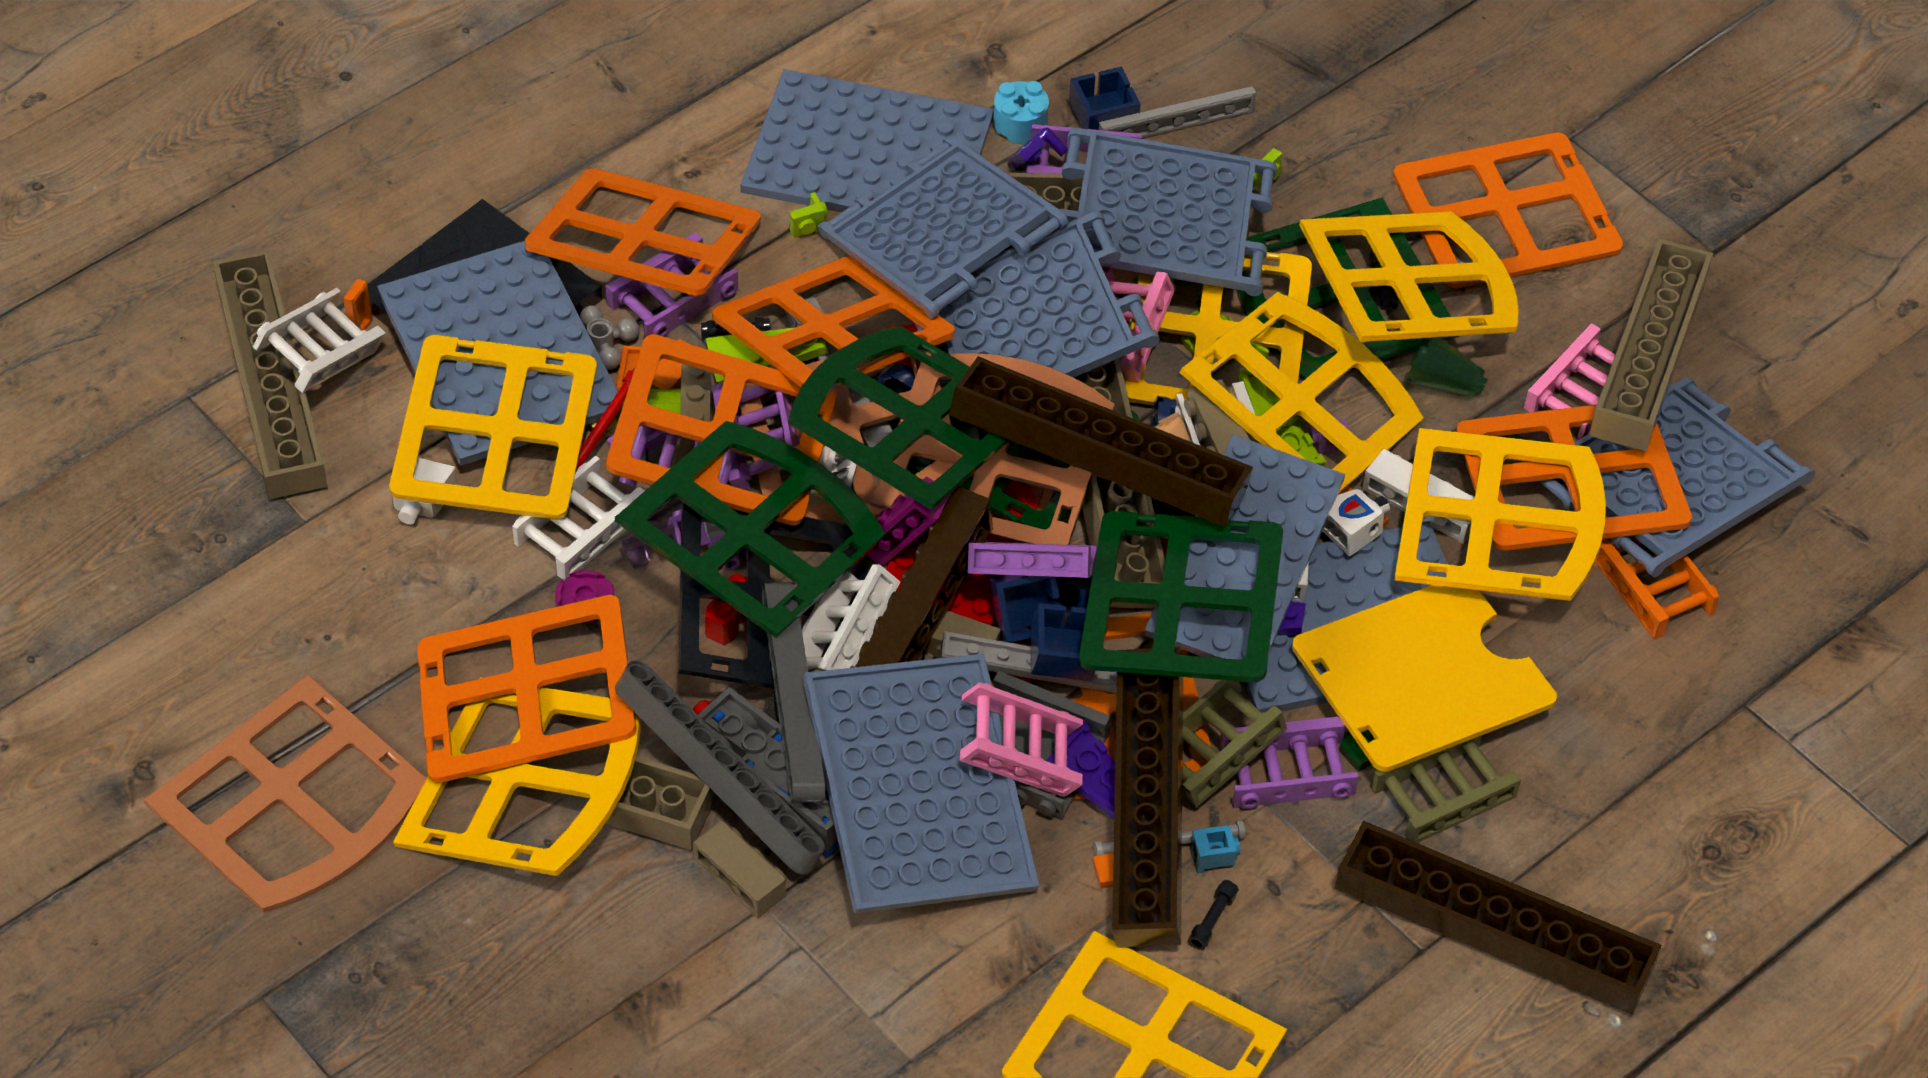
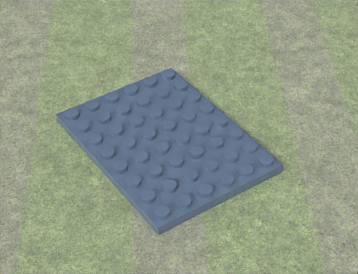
M783 69L743 176L740 192L810 206L809 194L815 192L819 200L825 202L828 210L843 212L855 204L854 200L858 197L864 196L872 201L909 176L905 165L911 161L916 162L943 144L942 141L948 136L954 137L981 156L993 121L994 109Z
M525 241L377 286L380 300L415 373L424 339L430 335L456 337L460 340L487 341L547 349L551 352L585 354L594 357L597 362V371L586 425L599 421L618 393L550 258L527 251L525 249ZM457 347V352L473 354V348ZM547 358L546 364L563 365L564 360ZM454 360L441 361L431 401L432 408L488 416L495 415L498 410L506 368ZM530 371L527 374L518 418L533 422L563 424L573 377ZM444 431L460 466L487 457L491 442L489 437ZM515 441L513 442L511 449L529 444L531 442Z
M1423 522L1417 559L1422 562L1447 564L1430 522ZM1403 527L1382 531L1381 535L1351 556H1348L1333 541L1316 544L1309 560L1304 602L1293 601L1306 603L1301 634L1430 586L1429 584L1395 581ZM1428 571V575L1446 577L1444 572ZM1297 635L1276 636L1268 657L1266 677L1259 682H1244L1252 705L1262 713L1268 711L1273 705L1283 712L1328 702L1292 650V642ZM1321 662L1314 664L1320 675L1327 672Z
M984 654L806 672L804 674L805 692L814 733L820 748L824 779L854 914L1029 892L1038 889L1039 882L1015 781L960 761V750L976 739L977 706L962 701V694L979 682L991 684ZM990 711L989 740L1003 746V731L999 714Z

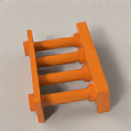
M1635 537L1630 539L1638 546L1642 545ZM1608 538L1602 539L1601 548L1595 563L1654 640L1665 635L1670 617L1698 605H1701L1709 616L1715 614L1720 597L1714 585L1706 580L1687 555L1670 565L1676 574L1646 585L1637 577V574L1646 571V567L1639 561L1633 564L1626 563L1620 555L1625 550L1616 548ZM1683 583L1692 594L1665 607L1659 605L1653 597Z

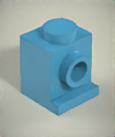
M1230 825L1192 831L1190 848L1197 874L1203 873L1204 869L1235 865L1236 855H1240V843L1237 836L1233 837Z

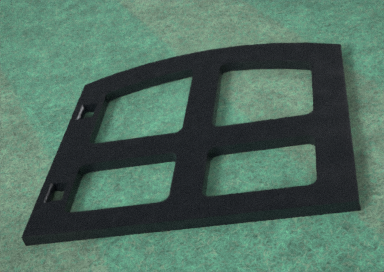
M682 502L681 546L695 556H700L701 523L711 522ZM733 509L742 516H746L749 514L743 511ZM804 517L803 521L798 525H788L774 521L764 530L769 536L775 534L830 544L834 551L854 534L847 524ZM850 546L843 553L850 558L858 550ZM746 549V582H731L763 604L762 586L763 583H770V564L749 549ZM865 557L848 571L858 580H865L869 572ZM680 569L678 673L775 689L772 666L769 659L770 652L767 632L746 616L744 660L704 654L699 650L700 598L724 600ZM858 592L854 593L849 605L852 604ZM816 602L812 606H810L802 615L809 616ZM712 663L728 666V672L712 670Z

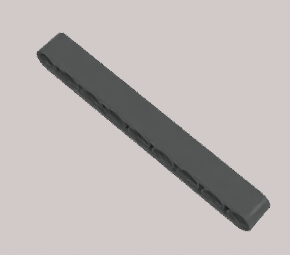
M763 583V605L767 608L775 607L795 588V583ZM792 599L785 607L792 612L798 607V602ZM799 617L777 638L768 632L767 638L791 802H822L825 799V781L820 748L814 733L803 682V676L808 672Z
M638 660L630 661L616 683L615 690L618 696L790 869L799 874H808L825 849L823 840L647 664Z

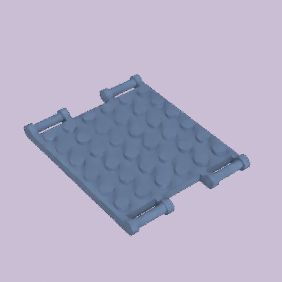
M1071 128L1067 136V141L1069 142L1066 163L1062 166L1061 173L1064 178L1070 180L1077 177L1083 178L1078 211L1059 210L1065 214L1068 222L1095 211L1103 214L1105 219L1104 226L1113 245L1119 249L1121 258L1114 264L1105 263L1101 266L1156 275V272H1165L1169 278L1242 290L1250 296H1259L1262 293L1261 273L1263 259L1267 255V247L1262 243L1246 241L1250 207L1256 208L1261 213H1268L1272 210V182L1277 172V166L1274 162L1081 128ZM1082 143L1089 144L1086 164L1077 163ZM1254 173H1260L1262 176L1260 194L1252 193ZM1094 229L1085 230L1094 252L1102 250ZM1244 254L1250 255L1252 258L1250 277L1242 276Z
M952 136L945 138L942 141L943 144L918 161H911L905 165L909 176L874 200L870 201L866 197L860 196L854 200L855 204L828 222L823 221L817 225L818 232L825 240L829 239L921 308L930 319L936 317L939 314V310L966 291L971 292L976 289L978 283L970 273L999 255L1007 247L1012 245L1023 256L1030 251V247L1057 228L1062 229L1069 224L1067 217L1061 210Z
M1099 211L1073 220L1062 229L1057 228L1031 246L1030 251L1023 256L1016 251L1015 247L1002 251L999 255L981 265L976 271L970 273L978 283L976 289L971 292L966 291L939 310L938 314L955 327L954 338L944 342L949 354L979 353L1007 356L1047 366L1073 378L1143 347H1154L1159 343L1160 338L1156 330L1151 328L1142 308L1143 301L1139 294H1131L1119 300L1115 298L1101 265L1118 262L1121 258V253L1113 245L1104 226L1105 219L1103 214ZM1094 229L1102 250L1094 252L1085 230ZM1124 312H1132L1141 332L1140 334L1132 335L1123 315ZM915 323L918 331L924 330ZM951 380L939 381L941 389ZM952 417L953 425L958 430L965 429L970 425V423H965L958 418Z
M1685 377L1669 386L1657 424L1691 511V524L1689 527L1680 530L1614 537L1610 540L1616 548L1624 549L1646 567V571L1653 577L1659 576L1667 566L1799 485H1807L1815 475V471L1810 467H1803L1779 449L1778 443L1774 440L1768 439L1756 446L1724 422L1729 416L1731 409L1724 403L1719 404L1696 386V382L1689 377ZM1589 434L1575 442V445L1590 447L1593 454L1633 449L1589 436ZM1649 468L1601 473L1606 500V515L1608 517L1666 510L1652 471ZM1555 479L1534 481L1535 483H1541L1563 501V505L1570 511L1575 510L1569 491ZM1635 537L1655 553L1657 557L1653 558L1630 539Z

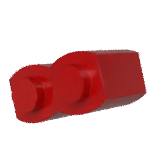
M737 573L728 578L731 581L746 582V578ZM712 600L705 610L706 637L724 646L729 644L737 636L740 624L745 622V616L724 601Z

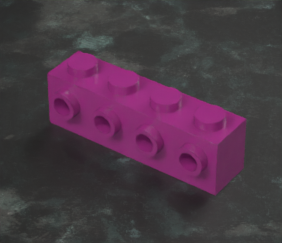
M927 476L923 479L925 482L928 483L934 482V480L930 479ZM906 494L904 496L898 495L891 507L886 506L877 518L879 525L885 532L884 538L866 555L881 566H884L937 521L950 495L933 510Z

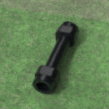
M1374 251L1370 252L1368 256L1370 268H1381L1382 266ZM1388 285L1380 288L1378 300L1381 309L1385 310V305L1389 303L1392 304L1393 309H1397L1396 292L1391 290V286Z
M755 317V322H750L760 331L771 330L770 318ZM714 320L701 322L702 340L720 335H732L722 326L716 324Z
M1223 880L1217 887L1212 906L1202 923L1194 926L1188 938L1189 944L1195 949L1204 950L1210 943L1213 934L1212 929L1226 905H1232L1239 891L1235 883Z

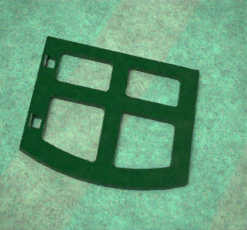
M1382 197L1311 219L1347 217L1357 213L1359 216L1392 215ZM1300 222L1250 236L1246 241L1266 245V240L1279 237V242L1266 245L1267 252H1272L1306 242L1307 239L1299 226ZM1403 232L1388 233L1404 263L1408 266H1420L1421 264ZM1327 236L1326 238L1342 268L1347 270L1356 269L1339 237ZM1242 270V276L1250 277V271ZM1330 283L1309 289L1307 306L1314 309L1339 301ZM1432 283L1416 284L1435 317H1451ZM1384 286L1353 287L1369 319L1374 322L1385 321L1369 293ZM1237 290L1246 316L1267 301L1263 290L1259 296H1250L1245 291ZM1264 313L1257 318L1263 324L1269 320ZM1278 321L1275 322L1272 326H1270L1282 328ZM1459 336L1369 341L1363 344L1380 360H1384ZM1268 348L1280 361L1281 352L1275 348ZM1302 348L1299 378L1304 381L1337 352L1313 357Z
M902 326L879 331L860 338L828 357L811 373L802 385L794 400L788 420L790 425L931 510L1010 441L1007 438L992 433L987 434L982 440H975L942 420L950 412L955 386L970 367ZM921 348V349L927 351L928 353L932 354V356L930 357V356L926 355L925 353L921 352L919 349ZM901 350L952 380L926 403L916 405L856 368L881 356ZM842 383L904 421L874 447H868L819 418L818 413L835 385ZM924 435L935 438L963 455L933 483L925 482L893 462Z
M725 421L617 514L614 520L621 527L775 638L783 633L885 536V532L861 499L840 478L799 449L775 437L729 421ZM731 448L757 456L792 474L746 516L738 514L693 481ZM808 490L817 491L837 511L854 533L817 567L811 566L764 532L768 526ZM677 498L723 530L726 535L702 556H695L647 520L670 500ZM852 546L858 551L849 558L843 552ZM743 549H749L794 581L797 586L775 607L767 608L718 571ZM794 599L800 605L791 612L785 606Z

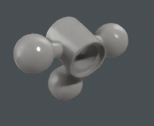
M587 306L582 310L580 319L583 325L587 327V332L606 369H615L621 362V355L614 348V339L620 338L624 341L636 339L639 334V326L636 321L627 318L621 320L617 328L613 329L612 323L603 319V313L598 307Z

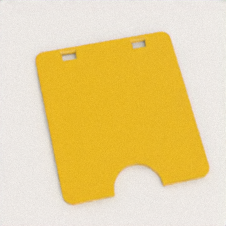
M1430 585L1294 637L1292 642V650L1369 761L1377 770L1382 772L1397 769L1551 709L1555 706L1557 700V693L1530 657L1522 659L1502 658L1491 653L1484 646L1481 640V631L1489 622L1497 618V613L1480 590ZM1319 662L1327 670V672L1321 675L1314 666V664ZM1369 730L1375 740L1368 743L1361 732Z

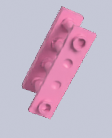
M1105 267L1103 271L1114 294H1139L1140 296H1147L1142 308L1152 330H1156L1158 334L1175 291L1168 274L1156 272L1153 282L1149 285L1117 282L1110 267ZM1127 311L1123 313L1125 318L1134 319L1132 312ZM1137 323L1134 329H1131L1133 336L1141 333ZM1143 347L1119 358L1121 369L1128 381L1139 382L1152 347Z
M1591 323L1528 390L1524 409L1529 412H1536L1540 406H1548L1553 410L1572 408L1553 396L1556 389H1564L1589 405H1597L1600 397L1570 380L1569 375L1572 372H1580L1604 387L1607 375L1585 362V358L1588 355H1595L1610 365L1613 363L1616 354L1601 346V342L1598 341L1601 328ZM1583 423L1580 426L1577 440L1588 435L1592 425Z
M979 682L962 694V701L977 706L976 739L960 750V761L1062 797H1066L1082 786V774L1067 767V736L1083 725V719L1072 716L1068 712L1058 711L997 689L988 683ZM990 711L1003 715V746L989 740ZM1016 720L1029 724V755L1015 749ZM1042 729L1055 734L1054 764L1041 758Z

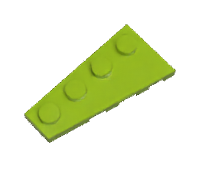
M793 328L762 332L767 336H775ZM733 335L706 338L708 350L771 368L769 362ZM815 338L787 349L788 352L801 362L829 353L824 338ZM714 373L716 383H724V377Z
M1240 370L1238 375L1239 381L1244 382L1256 416L1263 415L1280 401V398L1249 370ZM1298 415L1294 416L1276 431L1277 435L1307 461L1325 466L1326 460L1322 454L1319 455L1313 446L1314 441L1310 434L1305 433L1298 422L1300 419Z

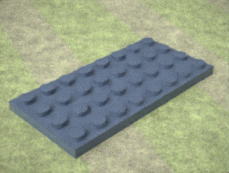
M1233 434L1224 455L1252 466L1253 470L1246 494L1231 517V521L1275 522L1283 528L1270 653L1342 486L1345 474ZM1231 528L1230 532L1248 534V529ZM1193 540L1190 543L1185 584L1196 587L1252 590L1255 587L1260 546L1251 543ZM1157 605L1153 610L1144 634L1153 639L1159 608ZM1184 607L1180 612L1176 647L1201 657L1244 659L1247 651L1251 613L1247 611Z

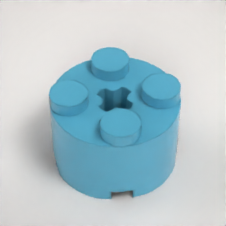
M1037 81L1005 82L1000 84L994 98L993 126L999 136L1001 133L1007 137L1009 142L1025 144L1032 137V124L1048 125L1049 98L1042 89V85Z

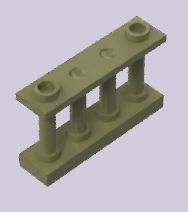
M1218 680L1211 690L1183 713V741L1208 761L1196 772H1193L1183 763V780L1186 782L1182 785L1188 801L1196 808L1287 730L1283 712L1273 705L1268 711L1262 713L1239 694L1242 691L1239 681ZM1231 702L1254 723L1243 732H1238L1217 714L1227 703ZM1205 722H1209L1231 741L1220 752H1216L1194 733Z
M1481 735L1388 772L1377 770L1374 775L1372 791L1374 794H1377L1389 788L1410 818L1405 837L1418 843L1516 798L1521 779L1515 771L1504 776L1496 772L1479 749ZM1468 753L1489 783L1478 788L1473 787L1453 759ZM1442 765L1462 795L1454 799H1446L1427 771ZM1415 776L1436 807L1425 812L1420 811L1400 783Z

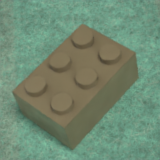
M636 756L633 770L623 795L605 824L692 850L693 842L697 839L715 801L714 791L697 774Z

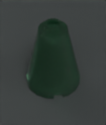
M1441 337L1421 339L1409 364L1412 368L1409 373L1406 372L1404 381L1409 384L1471 397L1476 392L1481 394L1488 378L1484 377L1485 370Z

